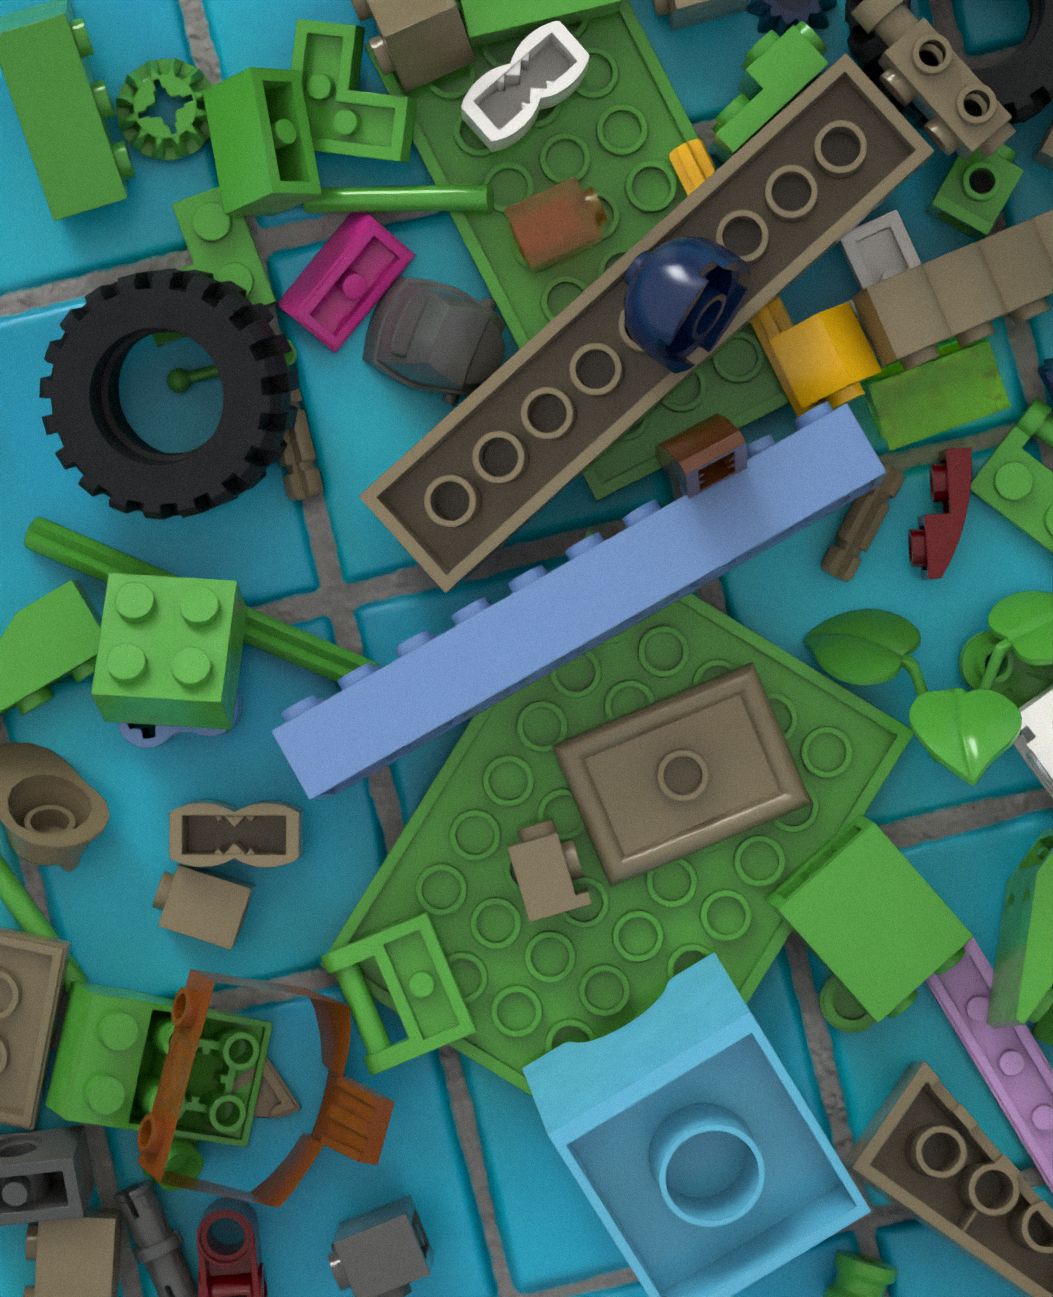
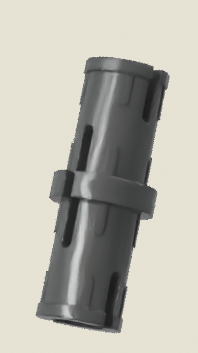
M143 1180L139 1183L140 1187L135 1183L114 1195L115 1202L118 1203L136 1244L135 1249L132 1250L137 1263L145 1264L158 1296L199 1297L198 1288L179 1247L184 1240L178 1229H171L153 1188L152 1180Z

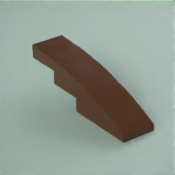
M718 413L655 446V456L667 478L672 477L677 488L680 485L682 486L688 499L747 468V448L743 435L726 417Z

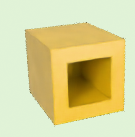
M849 302L821 311L768 339L802 409L823 400L828 401L832 409L840 407L865 394L860 382L882 372Z

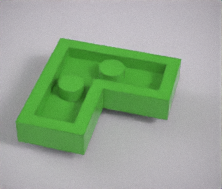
M297 19L291 70H300L314 151L409 163L417 99L358 91L365 28L357 25Z
M220 187L172 204L194 263L178 270L187 271L195 269L212 273L213 278L217 281H232L247 290L245 298L252 304L262 303L265 307L277 304L245 215H224ZM172 332L152 334L158 348L187 337L183 334Z

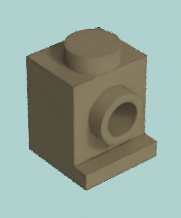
M554 819L517 829L519 841L509 843L507 848L529 922L592 904L587 887L574 890L572 880L582 878L584 875L574 841L560 842Z

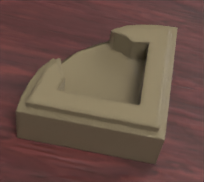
M266 1055L253 1117L279 1118L301 1109L302 1106L268 1055ZM255 1067L234 1080L232 1094L253 1080Z

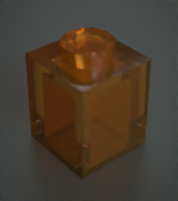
M572 177L504 209L505 220L530 274L601 243L602 234L598 226L608 222L593 187L582 191L576 177Z

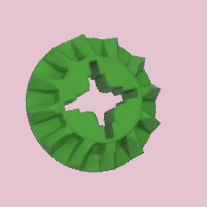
M176 57L160 60L149 59L134 72L127 74L125 82L116 97L118 126L129 144L145 156L164 161L178 160L190 156L198 151L210 138L202 91L212 85L200 69ZM161 84L162 89L167 91L172 100L182 98L185 101L193 98V101L184 103V107L175 111L177 122L174 124L178 133L172 134L169 125H166L161 117L150 118L147 116L140 118L141 115L149 113V109L157 106L156 95L158 91L156 85Z

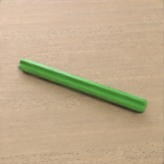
M42 517L34 518L25 535L24 545L26 548L106 583L109 573L178 577ZM247 607L244 643L334 682L371 662L373 666L379 665L377 662Z

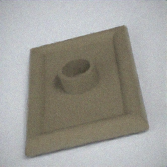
M753 662L552 745L610 887L812 804Z

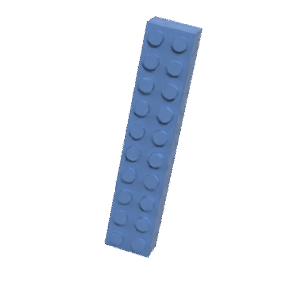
M828 401L814 407L794 420L796 432L776 443L772 435L769 434L746 446L747 468L690 499H688L680 485L683 497L662 509L657 500L637 508L622 518L627 528L605 541L599 532L579 541L565 551L570 560L569 562L549 573L542 565L523 573L508 583L512 594L493 605L491 601L487 602L484 597L465 606L451 616L456 626L436 637L435 633L430 634L429 630H425L394 648L399 658L383 668H380L379 665L373 666L370 662L346 674L337 681L342 691L325 700L323 697L316 698L315 695H311L280 713L285 723L271 732L309 800L330 799L882 485L886 476V470L848 404L846 403L835 410L832 409Z

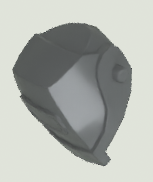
M398 277L380 298L371 316L365 337L362 360L387 377L410 389L444 395L442 398L443 402L456 406L460 396L470 395L501 366L504 351L502 333L505 324L500 315L494 311L496 302L490 298L484 297L479 302L462 290L447 284L428 279Z

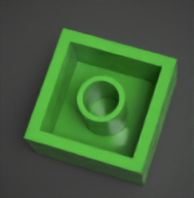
M120 573L108 574L91 692L105 722L232 730L248 611L236 580Z

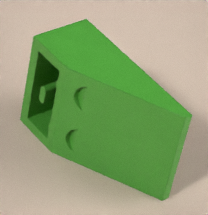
M1053 827L1043 830L1006 883L986 1022L994 1029L1024 1025L1028 1019L1036 1023L1053 1004Z
M71 981L45 1105L67 1121L138 1131L142 1119L146 1114H151L175 1027L171 1018L174 999L133 990ZM208 1007L175 1128V1137L247 1147L273 1022ZM255 1067L253 1080L232 1094L234 1080Z

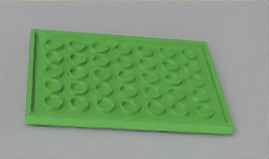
M588 530V532L586 533V535H585V537H584L583 539H585V538H587V537H589V536H591V535H593V534H595V533H593V532H591L590 530ZM690 593L474 716L329 951L427 911L477 1029L475 1033L448 1045L532 1096L522 1070L523 1067L563 1043L569 1041L576 1043L592 1041L627 1025L659 999L672 977L715 952L747 1005L792 932L788 925L766 902V899L859 814L862 816L865 814L914 733L909 727ZM753 662L812 804L610 887L552 745ZM554 819L560 842L574 841L584 875L582 878L572 880L574 890L587 887L592 904L529 922L507 846L509 843L519 841L517 829ZM372 956L358 962L372 998L398 1013L375 957Z

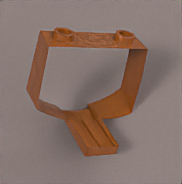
M190 969L186 987H182L177 992L173 1001L171 1018L175 1027L152 1112L144 1116L138 1130L137 1145L141 1152L138 1164L160 1184L278 1208L295 1190L324 1145L357 1162L378 1165L395 1102L343 1074L350 1042V1006L303 987ZM215 983L284 991L309 997L315 1010L320 1031L322 1063L329 1069L322 1104L311 1134L303 1132L284 1161L266 1180L251 1192L164 1170Z

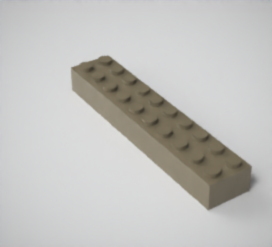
M845 53L358 497L445 593L452 592L926 164L933 156V148L848 54ZM680 237L707 238L724 246L750 266V274L740 272L738 282L748 290L736 317L710 352H707L698 346L691 354L685 357L695 365L687 371L674 374L650 357L633 341L625 325L624 297L628 286L625 284L624 278L633 260L644 251L651 253L661 244Z

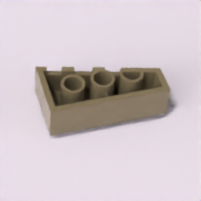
M911 1061L842 1162L844 1167L852 1175L1022 1296L1053 1297V1210L1020 1175L1021 1172L1009 1158L1002 1154L981 1130L978 1122L961 1103H958L939 1081L940 1078L925 1061Z

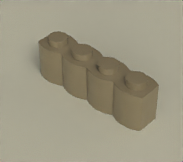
M1053 209L882 280L853 295L852 300L882 368L900 361L906 372L940 357L937 344L956 337L960 348L996 333L991 321L1011 314L1016 325L1050 310L1051 308L1046 298L1053 296Z

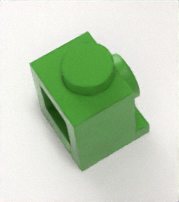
M1003 144L988 158L979 149L965 161L958 154L925 212L976 241L986 238L1024 172L1023 169L1013 164L1017 153ZM982 171L990 176L992 187L989 192L977 193L971 188L969 179L973 172Z

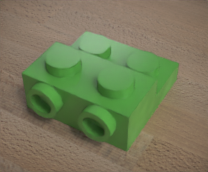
M800 21L796 26H791L781 37L773 29L770 30L745 54L746 60L740 66L745 71L738 88L741 94L715 118L717 123L711 128L715 136L709 152L722 165L825 72L829 62L822 54L827 50V47L816 32L805 22Z

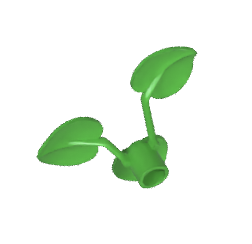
M1045 591L1017 592L1001 599L993 606L988 616V628L995 637L1002 641L994 647L979 689L969 692L962 688L928 691L917 660L909 656L920 646V632L911 622L891 612L864 609L836 615L812 629L804 639V646L812 651L818 664L827 673L853 685L881 684L893 679L899 673L901 667L905 669L911 677L917 694V699L912 703L909 711V724L913 733L927 749L933 760L944 765L959 778L974 786L989 766L1013 745L1021 731L1022 716L1018 707L1002 694L991 691L1003 658L1013 650L1017 658L1028 665L1041 666L1053 664V593Z

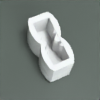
M560 21L545 24L534 30L521 42L510 64L490 70L471 86L461 105L462 119L491 152L505 149L520 140L530 130L538 116L539 110L559 104L578 88L587 72L590 55Z

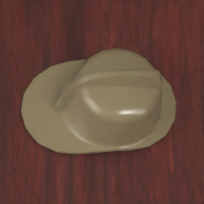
M11 742L1 745L0 821L5 826L9 844L19 857L30 863L44 866L59 865L67 872L74 870L79 864L81 854L85 852L89 843L106 828L110 819L107 802L64 759L50 749L32 743Z

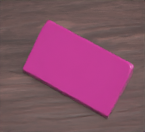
M350 213L279 299L277 306L331 351L336 353L416 255L367 213Z

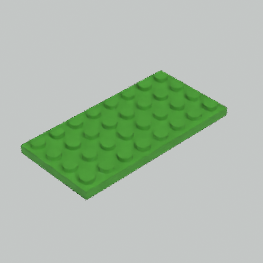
M454 0L455 3H456V5H457V7H458V10H459V13H460V16H461V19H462V22H463V18H462V14H461V10H460V6H459V1H458V0ZM621 0L618 13L564 25L590 55L584 79L568 98L555 106L539 110L533 126L520 140L505 149L491 152L462 119L461 105L471 86L481 76L496 67L511 63L516 49L529 34L473 47L471 49L476 62L406 93L396 71L383 75L370 43L364 45L388 95L417 99L412 142L434 185H492L494 201L491 210L448 211L492 299L496 302V307L518 350L688 197L669 159V153L681 144L699 138L628 0ZM751 323L747 324L582 474L596 502L662 469L655 456V446L718 413L740 429L790 403Z

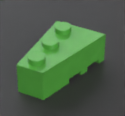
M52 0L0 16V66L54 221L127 199L128 184L126 180L136 177L125 140L114 143L107 118L116 116L112 99L105 80L95 81L88 60V56L95 54L93 43L84 18H75L70 0Z

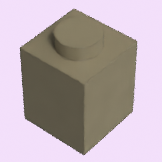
M180 863L175 874L164 871L153 902V908L163 911L158 926L232 950L237 944L256 885L204 867H193Z

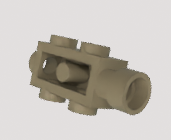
M863 0L852 11L851 15L868 34L875 31L889 47L878 62L885 71L880 76L881 82L900 104L907 106L912 101L929 120L923 128L929 138L942 152L950 156L956 151L965 161L979 149L988 158L1017 132L1008 122L1012 116L996 99L994 92L977 78L955 53L950 42L944 36L940 35L925 18L919 21L904 4L906 0ZM919 55H927L932 58L935 66L924 64ZM964 104L974 106L978 111L979 117L968 114Z

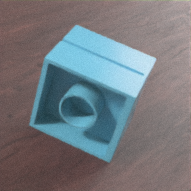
M715 952L672 977L659 999L627 1025L592 1041L581 1043L569 1041L563 1043L522 1068L547 1135L649 1297H731L872 1212Z

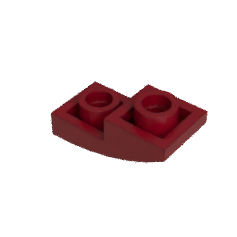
M972 447L942 450L939 452V464H930L929 483L932 502H942L943 514L919 516L918 529H909L910 566L911 568L921 567L922 580L942 578L960 540L970 498Z

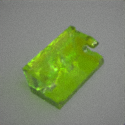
M983 338L962 348L955 341L939 347L938 351L941 356L905 372L901 362L882 368V372L860 382L865 392L864 395L880 438H884L886 446L890 451L1011 407L989 340Z

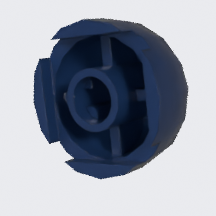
M686 236L676 238L661 244L651 253L649 251L640 253L629 266L624 278V282L628 286L624 297L625 325L633 341L650 357L674 374L687 371L695 364L685 357L691 354L698 346L710 352L736 317L748 290L738 282L740 272L750 274V266L724 246L702 237Z

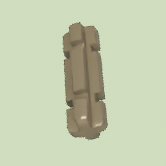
M300 389L291 391L290 405L298 407L297 402L302 401ZM298 408L295 427L285 431L283 440L288 445L279 459L280 467H286L288 475L283 476L287 497L291 501H302L317 497L323 493L324 489L319 468L313 469L311 462L316 460V455L305 410H299Z
M881 462L886 470L884 483L853 501L835 535L839 539L835 546L830 545L821 562V569L838 580L848 582L853 579L862 561L858 558L861 551L867 552L890 508L886 504L888 499L895 498L904 481V474L887 463Z

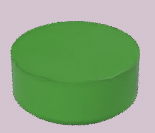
M831 974L824 980L818 996L819 1007L825 1019L833 1027L844 1032L855 1033L868 1029L876 1022L856 1004Z

